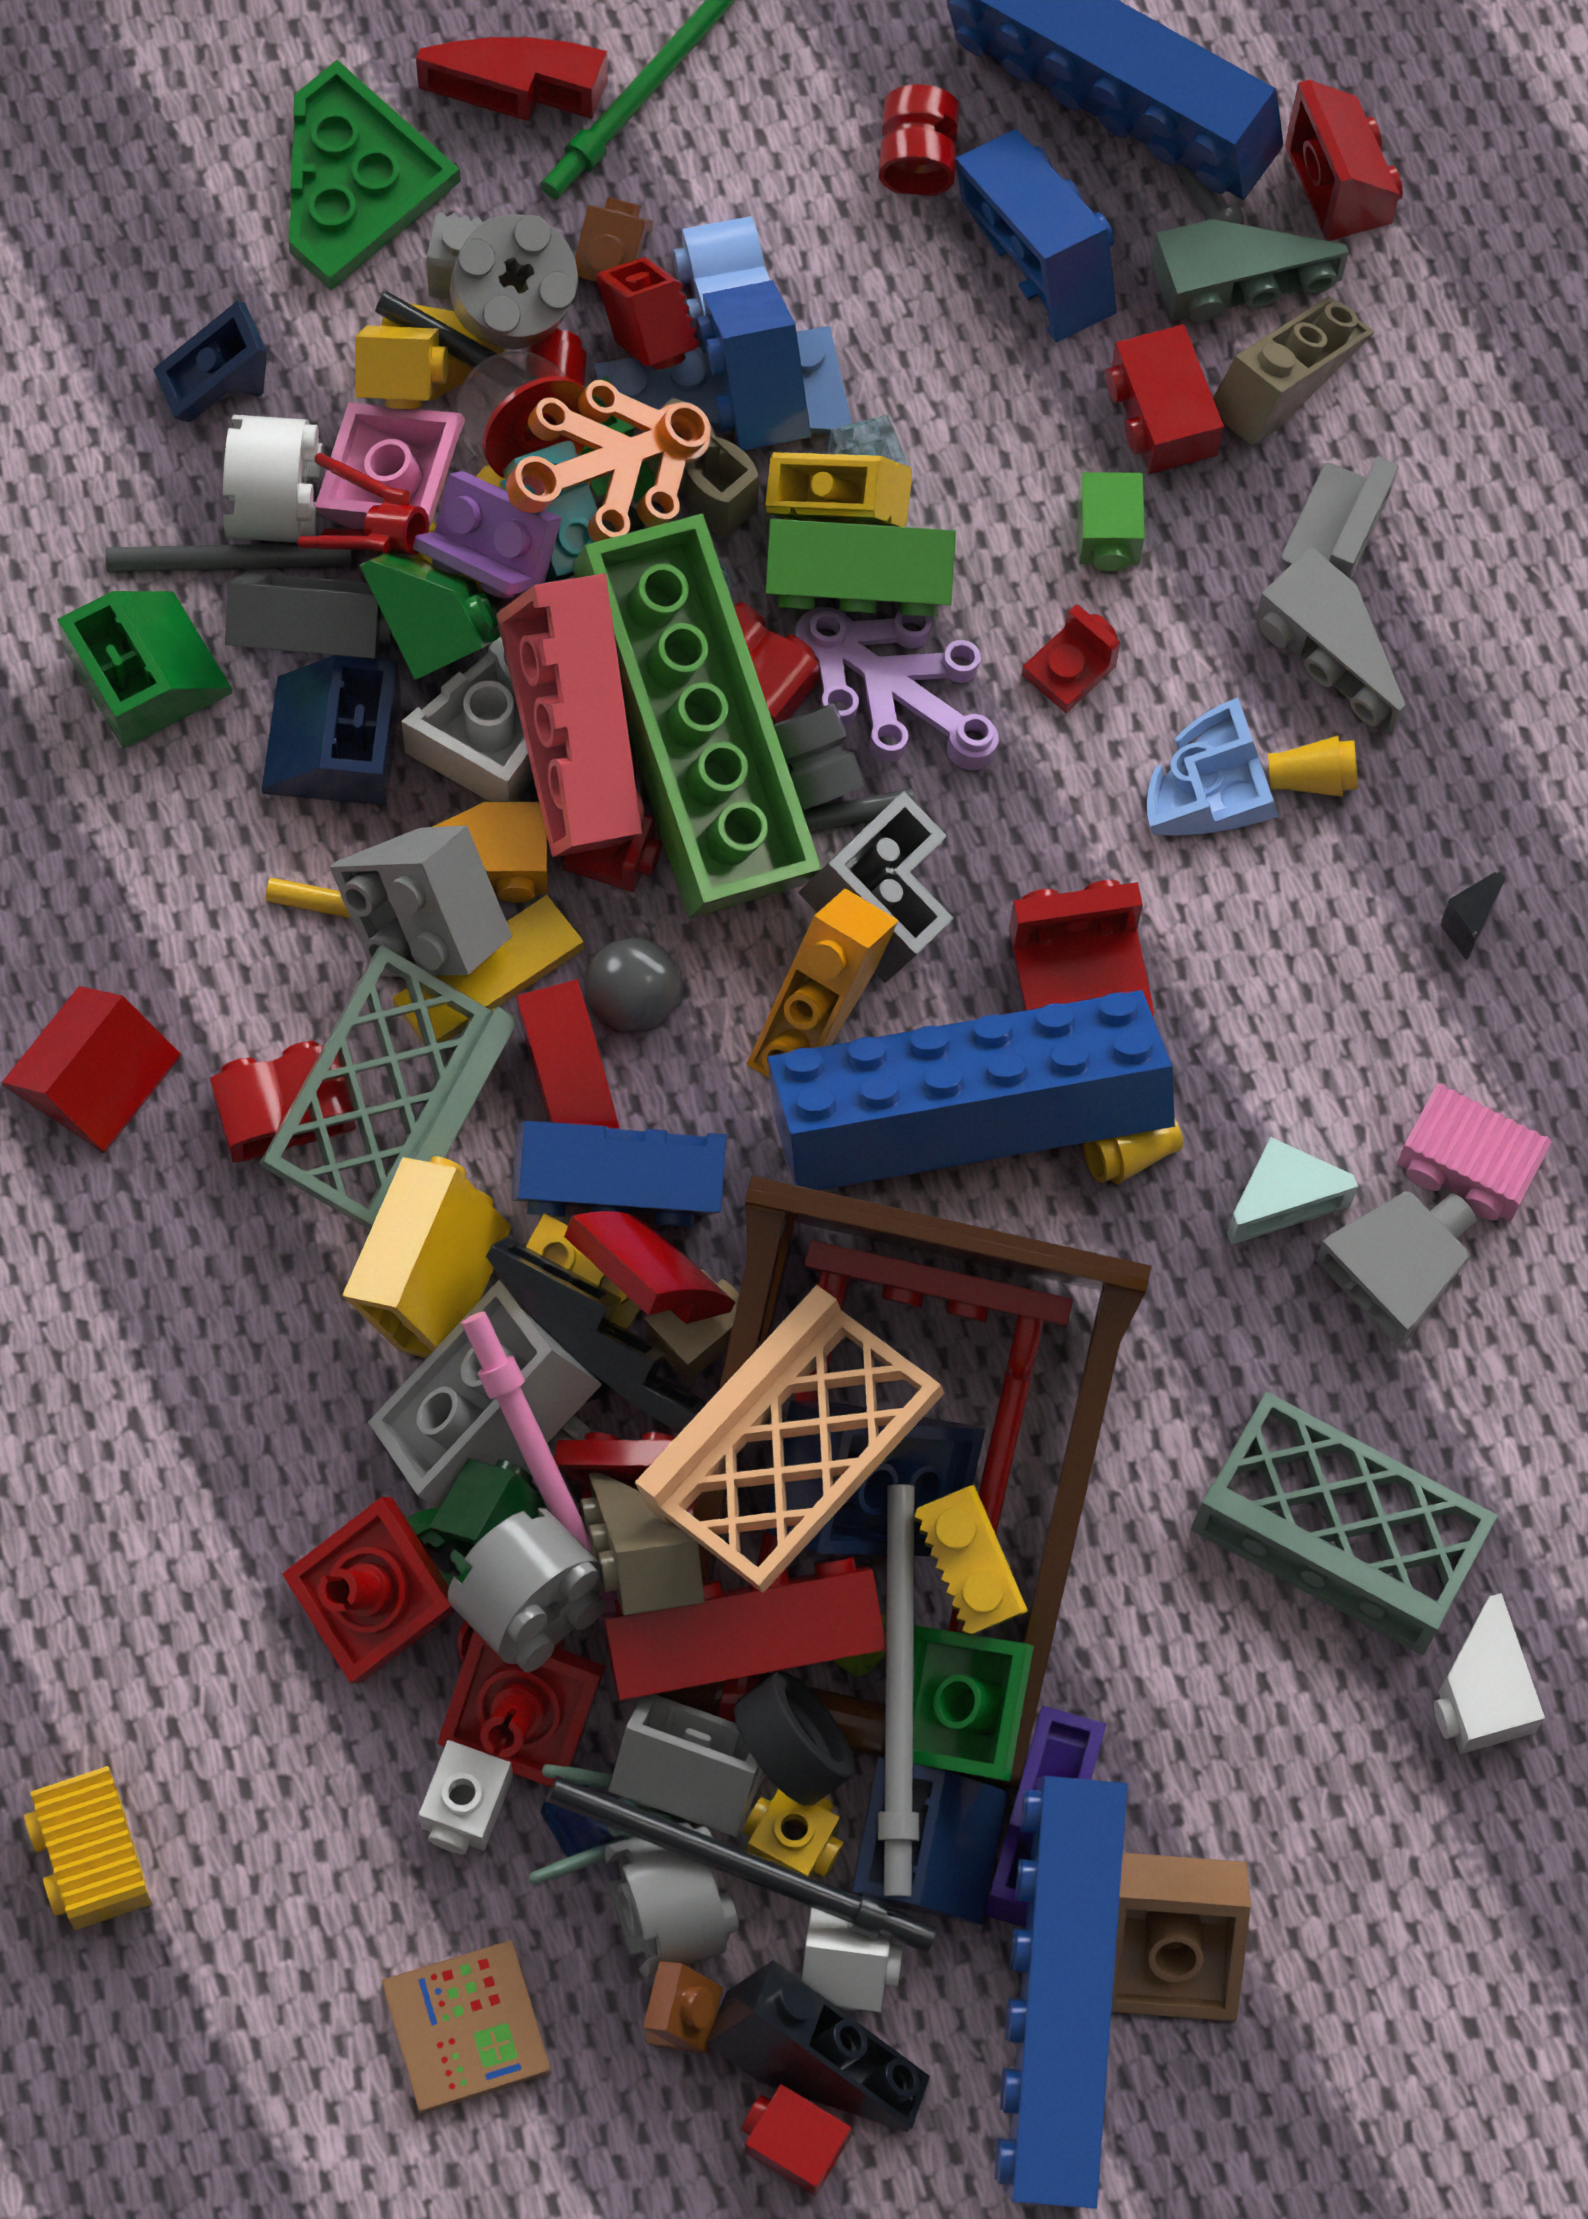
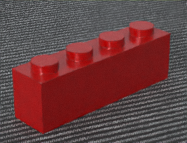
M853 1556L825 1559L814 1562L815 1574L789 1578L786 1568L764 1593L760 1592L750 1583L746 1587L722 1591L721 1581L719 1580L702 1582L704 1603L623 1615L619 1601L616 1599L614 1600L616 1611L601 1614L615 1694L619 1700L886 1650L873 1569L865 1564L855 1566Z

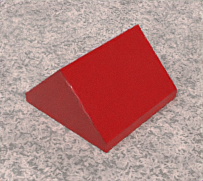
M78 986L1 1083L11 1092L102 1153H105L180 1059L181 1053L123 995Z

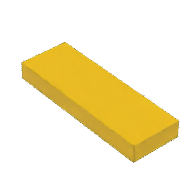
M545 895L506 921L512 937L469 975H439L435 977L489 1010H492L584 950V941L549 896ZM408 988L392 997L394 1007L412 1004ZM422 990L424 1000L434 998ZM447 1005L427 1009L437 1043L448 1041L462 1032L469 1019ZM415 1012L402 1015L403 1019L424 1045Z

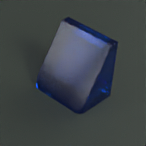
M547 1801L540 1810L542 1817L567 1858L614 1839V1836L609 1833V1826Z

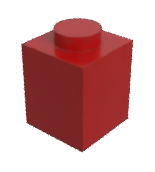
M780 2084L772 2099L763 2094L758 2097L745 2118L741 2131L749 2135L745 2142V2154L816 2197L851 2139L852 2127Z

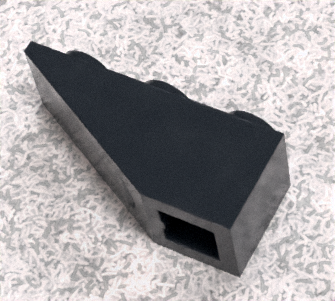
M774 1960L725 1993L706 2043L760 2083L779 2088L780 2084L804 2098L904 2132H908L913 2128L930 2075Z

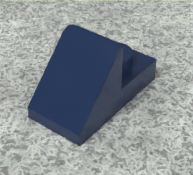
M237 300L153 368L173 417L185 422H191L231 389L257 397L263 395L267 351L246 303Z

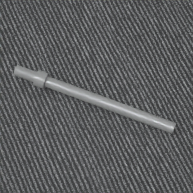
M904 1484L889 1485L887 1489L885 1812H878V1841L885 1842L884 1896L887 1897L912 1896V1842L919 1841V1813L912 1812L915 1486Z

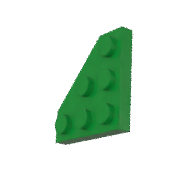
M338 60L334 61L294 94L289 249L292 256L326 287L332 290L461 182L460 169Z

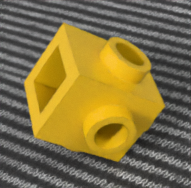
M778 1788L772 1801L763 1797L759 1798L743 1827L742 1833L751 1837L748 1842L747 1852L812 1878L816 1873L826 1878L845 1843L836 1838L840 1817L831 1812L834 1805L825 1797L814 1805L802 1806L788 1798ZM788 1821L807 1833L799 1840H790L783 1835L781 1827Z

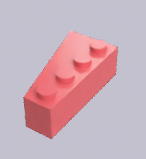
M606 573L533 585L497 612L496 616L552 858L623 845L642 834L641 824L644 819V808L641 796L635 785Z

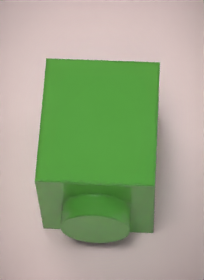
M1082 472L1077 498L1079 564H1094L1097 569L1110 572L1123 570L1130 564L1140 565L1145 539L1143 473Z

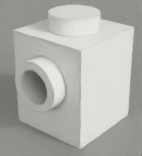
M447 1740L419 1812L421 1828L430 1831L428 1840L442 1849L458 1854H466L468 1846L485 1851L513 1778L511 1762Z
M811 1908L802 1981L839 2009L881 2012L884 1985L898 1986L903 1945L889 1944L890 1938L880 1934L875 1939H871L848 1930L847 1921Z

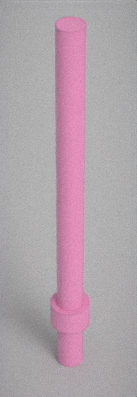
M485 1311L469 1316L461 1324L482 1367L477 1374L488 1398L497 1399L548 1511L593 1556L590 1536L587 1534L582 1518L520 1387L525 1383V1379L514 1356L506 1357ZM602 1586L599 1595L606 1601L603 1613L616 1611L614 1600L618 1599L616 1592L604 1593ZM600 1615L599 1621L603 1627L602 1616Z

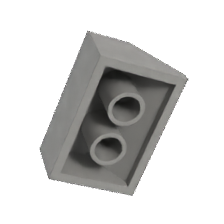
M499 1279L462 1321L476 1313L486 1312L506 1357L514 1356L525 1379V1383L520 1387L544 1439L548 1443L570 1418L584 1406L586 1401L602 1384L592 1372L580 1364L526 1310L509 1286ZM461 1322L368 1421L416 1494L438 1509L443 1504L467 1459L493 1466L496 1465L499 1459H502L522 1469L527 1466L497 1399L488 1398L477 1373L482 1367Z

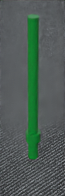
M705 0L597 121L588 130H579L565 146L566 155L540 183L541 189L546 195L555 200L559 199L584 170L590 172L607 154L605 146L737 0Z

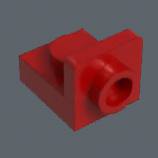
M1075 604L1067 612L1065 627L1023 665L1021 675L1067 714L1116 667L1120 641L1114 628L1106 619L1095 613L1090 615L1081 606Z
M644 814L643 823L641 824L642 834L623 845L565 855L563 870L634 893L641 874L651 877L660 857L662 841L655 839V817Z

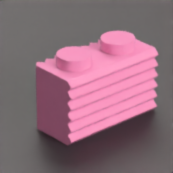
M1437 1084L1402 1149L1397 1165L1407 1169V1177L1424 1189L1439 1191L1443 1187L1465 1198L1464 1201L1471 1207L1475 1215L1487 1220H1497L1500 1216L1511 1222L1552 1141L1548 1136H1541L1536 1130H1529L1525 1125L1517 1124L1514 1119L1506 1118L1502 1113H1495L1490 1107H1483L1478 1101H1471L1468 1096L1460 1095L1456 1090L1448 1089L1444 1084Z

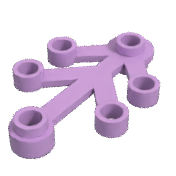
M830 607L814 608L801 616L796 626L795 636L807 643L816 655L815 660L819 666L823 693L820 707L829 705V703L834 701L845 703L849 709L838 710L844 727L854 721L859 705L857 693L849 686H846L844 664L863 677L872 726L869 750L876 759L883 762H894L899 760L906 750L909 735L906 727L897 721L894 698L948 736L947 754L955 765L966 770H980L991 763L999 741L998 731L992 722L980 714L963 716L913 681L948 678L957 683H965L972 680L977 674L981 660L980 651L973 643L966 640L953 641L946 647L944 653L877 656L865 646L896 642L905 648L911 649L923 646L929 637L932 625L931 617L900 615V609L895 619L852 621L842 611ZM914 623L921 630L912 632L905 629L903 624ZM817 630H831L835 632L836 635L824 636L820 634ZM963 657L970 662V665H957L952 661V658ZM976 732L982 735L984 739L972 740L965 733ZM891 736L898 741V744L886 745L879 738Z

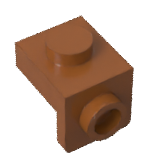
M607 197L605 207L588 205L575 256L578 277L597 282L596 275L599 272L640 258L646 232L651 233L654 222L639 217L641 205L612 197Z
M659 1961L643 2026L647 2030L645 2041L656 2048L708 2054L709 2045L706 2043L717 2016L723 1987L682 1963Z

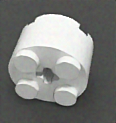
M233 415L231 419L235 429H228L225 448L223 496H228L229 501L235 502L234 515L223 514L226 537L297 543V539L300 536H317L319 513L315 509L316 502H313L314 489L311 479L321 480L323 467L315 463V455L318 453L324 454L323 443H318V425L309 424L308 419Z

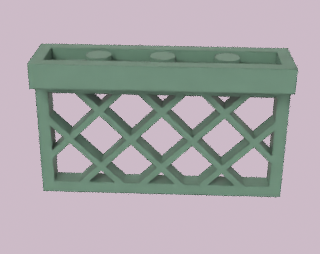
M381 945L373 955L259 1165L366 1228L364 1234L368 1236L402 1158L406 1157L429 1162L433 1156L446 1157L519 1019L499 1006L489 1010ZM384 968L406 981L412 1004L382 1010L375 984ZM422 990L434 998L424 1000ZM367 1001L370 1014L358 1017ZM447 1005L469 1018L459 1038L437 1043L427 1009ZM415 1012L425 1047L395 1054L385 1020ZM373 1023L383 1057L353 1064L346 1037L351 1028ZM452 1049L443 1065L440 1052ZM338 1055L341 1068L329 1070L333 1060ZM428 1055L435 1082L430 1092L408 1097L398 1063ZM386 1066L396 1101L366 1108L356 1073ZM344 1076L354 1111L324 1119L316 1092L321 1082ZM423 1103L414 1119L411 1106ZM308 1108L311 1122L298 1125ZM399 1109L406 1136L401 1146L379 1151L369 1117ZM357 1120L367 1155L336 1163L326 1127ZM314 1131L324 1166L304 1171L281 1157L292 1136ZM394 1157L385 1174L382 1160ZM370 1164L377 1190L367 1208L346 1196L339 1171ZM327 1174L330 1186L316 1177Z
M1266 1391L1217 1479L1212 1483L1204 1497L1190 1530L1424 1656L1498 1515ZM1268 1415L1293 1427L1299 1446L1269 1453L1261 1432V1428ZM1310 1437L1319 1442L1312 1443ZM1251 1445H1253L1256 1456L1245 1458ZM1334 1451L1340 1452L1351 1458L1357 1477L1327 1484L1317 1456ZM1304 1459L1314 1487L1283 1493L1274 1466ZM1368 1468L1377 1473L1370 1474ZM1261 1469L1271 1497L1251 1501L1228 1489V1486L1235 1474ZM1396 1482L1409 1489L1415 1509L1385 1515L1375 1487ZM1362 1490L1372 1518L1342 1525L1332 1497ZM1426 1499L1435 1504L1428 1505ZM1319 1500L1329 1528L1308 1532L1295 1525L1289 1506ZM1272 1510H1276V1512H1277L1278 1515H1276L1275 1513H1273V1512H1271V1511H1272ZM1453 1513L1477 1526L1470 1541L1444 1547L1433 1518ZM1420 1521L1430 1550L1400 1556L1390 1528ZM1377 1531L1387 1560L1367 1564L1354 1557L1347 1538ZM1334 1541V1543H1335L1336 1546H1334V1545H1332V1544H1330V1543H1328V1542ZM1461 1557L1453 1571L1449 1559ZM1436 1563L1445 1587L1438 1601L1412 1588L1406 1569ZM1388 1573H1393L1394 1578L1389 1576Z

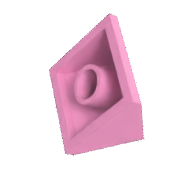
M348 402L331 458L389 487L408 490L410 494L409 505L420 506L426 510L430 527L464 419L461 413L422 409H393L382 405ZM326 470L315 509L319 514L349 529L364 530L367 512L372 506L381 505L383 499Z

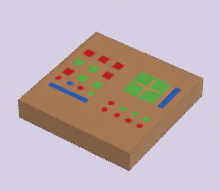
M512 1940L381 1980L420 2115L551 2074L549 2061Z

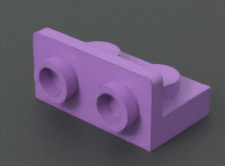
M465 471L450 473L435 531L416 535L413 549L432 558V565L441 571L452 574H465L481 582V589L488 594L501 598H514L517 596V593L525 592L533 585L545 583L562 517L547 510L538 513L519 511L511 504L507 491Z

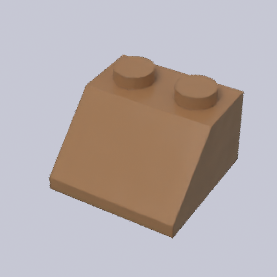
M1123 1853L1111 2012L1237 2021L1251 1911L1247 1862Z

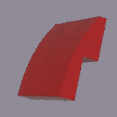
M614 1211L572 1215L564 1237L647 1315L671 1310L685 1324L732 1311L735 1301L644 1219L632 1214Z

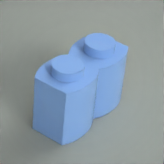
M752 216L682 229V248L673 250V262L677 280L683 285L690 284L693 299L685 300V304L690 307L687 314L693 318L690 326L696 329L695 336L698 335L696 317L705 316L702 294L770 280L764 265L762 249Z

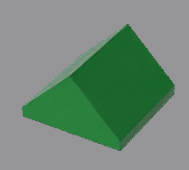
M914 1625L913 1764L1010 1781L1034 1645Z

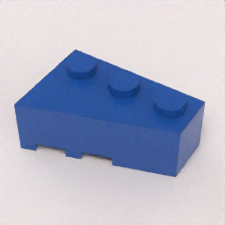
M1015 129L955 158L961 200L997 255L1001 257L1008 253L1027 278V280L1020 282L1018 287L1027 300L1038 296L1048 310L1049 326L1047 331L1055 343L1117 313L1110 246L1114 245V235L1111 226L1102 213L1097 212L1094 214L1083 202L1081 194L1072 180H1063L1053 169L1051 161L1042 147H1033L1020 131Z
M523 1121L517 1126L512 1201L528 1202L527 1214L542 1216L545 1213L551 1217H565L567 1205L591 1207V1212L614 1211L630 1214V1211L656 1213L655 1225L693 1228L694 1216L703 1217L721 1213L727 1134L707 1133V1136L671 1134L667 1130L656 1129L636 1131L596 1125Z

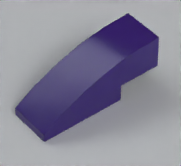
M1042 1705L984 1916L1026 1928L1028 1902L1015 1900L1018 1861L1022 1859L1031 1860L1033 1833L1021 1832L1023 1793L1027 1790H1036L1037 1779L1043 1776L1092 1780L1106 1723Z

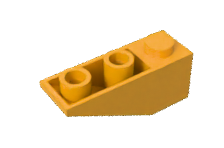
M483 802L433 826H468L495 895L499 899L511 903H521L532 900L535 895H548V838L539 802Z
M846 888L817 912L809 925L746 1065L770 1079L767 1056L789 1053L800 1048H817L832 1045L873 976L899 920Z

